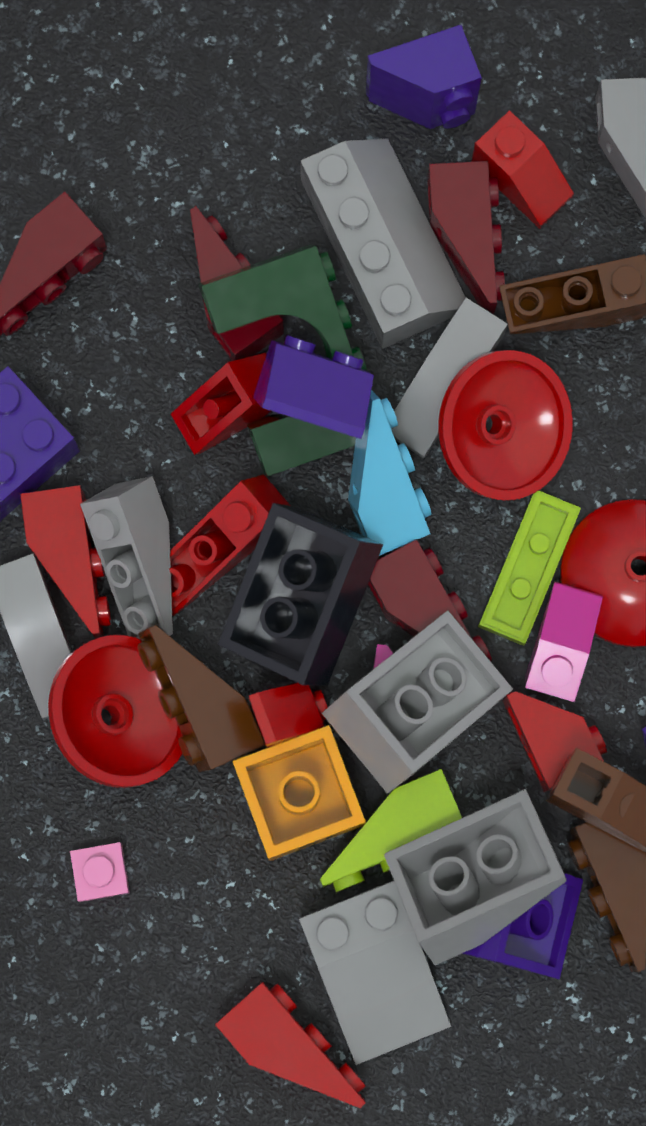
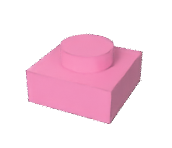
M121 842L70 851L78 902L130 893Z

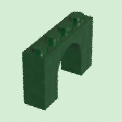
M310 244L198 283L213 329L217 334L266 317L291 315L304 319L316 330L324 345L326 358L332 359L334 352L339 351L364 360L359 347L350 348L345 333L346 329L352 328L350 316L342 299L334 300L329 282L336 280L330 257L327 252L319 254L315 245ZM363 361L361 369L367 371L365 361ZM280 413L247 424L262 470L267 477L355 446L356 437Z

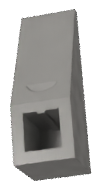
M646 78L601 79L595 96L598 144L646 219Z
M153 476L116 483L82 502L80 506L101 559L127 635L140 639L138 633L156 625L167 635L171 636L173 634L171 573L169 570L171 568L169 521Z

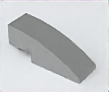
M465 298L394 411L398 426L391 428L397 442L400 444L404 443L409 450L423 459L439 437L440 408L451 381L470 361L495 350L505 335L508 325L506 322L468 298Z
M30 554L0 565V613L42 719L49 718V693L54 676L63 661L72 653L58 611L51 598L40 564L35 555Z

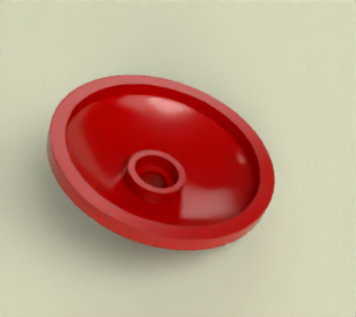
M500 350L483 354L470 361L456 374L442 400L438 431L444 459L459 482L482 497L496 500H516L527 497L549 483L561 468L568 453L572 437V410L563 383L557 374L539 358L515 350ZM488 417L492 420V428L489 432L486 430Z
M646 500L616 501L590 513L577 525L570 535L560 564L561 584L603 596L594 635L606 642L624 647H646V575H637L631 569V562L635 559H641L646 562Z
M126 635L100 637L74 650L57 670L51 685L48 702L51 730L59 749L68 762L87 778L99 784L116 788L136 787L154 781L168 772L182 755L178 739L183 735L175 717L172 719L168 718L161 706L158 691L162 690L155 671L149 672L140 658L138 644L142 643L141 639ZM103 709L107 710L111 715L110 725L106 724L102 719L101 713Z

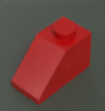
M510 110L475 143L471 162L488 161L489 178L497 177L499 191L539 229L573 197L574 192L546 145Z
M266 353L227 362L170 414L194 455L201 454L247 428V424L262 419L271 411L262 408L253 398L266 359Z
M295 683L248 696L266 748L324 727L323 721L326 718L322 712L328 707L321 689L311 692L309 685Z
M516 691L506 695L502 702L544 792L553 788L568 756L576 748L604 762L601 756L607 753L604 740L595 725L587 726L584 717Z

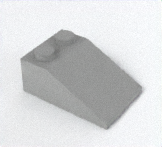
M446 611L348 689L322 714L388 794L511 692L513 688L452 614Z
M526 789L384 854L417 940L434 965L482 945L567 881Z
M395 881L299 919L355 1065L451 1027L423 949L417 940Z

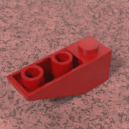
M264 474L240 481L170 550L171 568L169 570L171 573L173 616L181 612L255 550L273 503L291 506Z
M81 486L20 494L28 546L95 639L104 637L103 626L111 625V615L107 596L99 597L96 577L105 576V571L96 547L92 548L90 530L80 506L82 502L88 500Z
M262 982L215 1024L249 1065L358 1108H361L366 1103L359 1093L366 1085L346 1062L339 1069L325 1054L332 1047L331 1044L312 1023L304 1029L292 1016L291 1012L298 1006L278 983L269 989Z

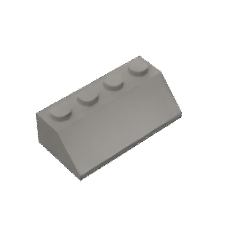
M389 140L343 141L300 160L301 182L381 348L384 349L453 318L466 297Z

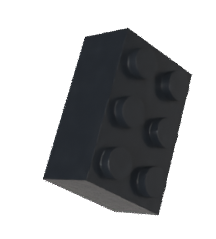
M273 503L218 645L302 685H328L383 544L299 507Z

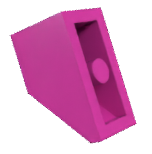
M554 581L525 675V688L575 702L590 654L603 599L602 595Z

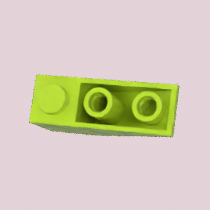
M442 769L395 788L320 878L322 887L333 883L336 892L356 885L364 881L361 871L377 864L381 865L383 872L389 871L390 869L384 856L385 853L461 819L462 816Z

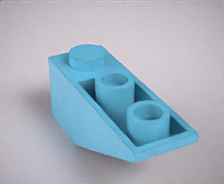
M371 390L365 430L362 439L356 438L348 501L361 535L383 544L380 555L429 535L430 531L425 518L431 516L432 513L422 489L414 490L408 473L415 471L410 453L404 443L397 445L391 428L398 426L394 410L387 398L380 400Z

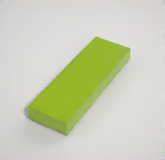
M539 490L533 493L481 618L479 628L522 646L526 644L581 510L580 507Z

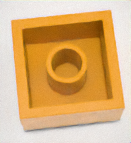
M330 725L233 761L269 861L360 828L366 823Z

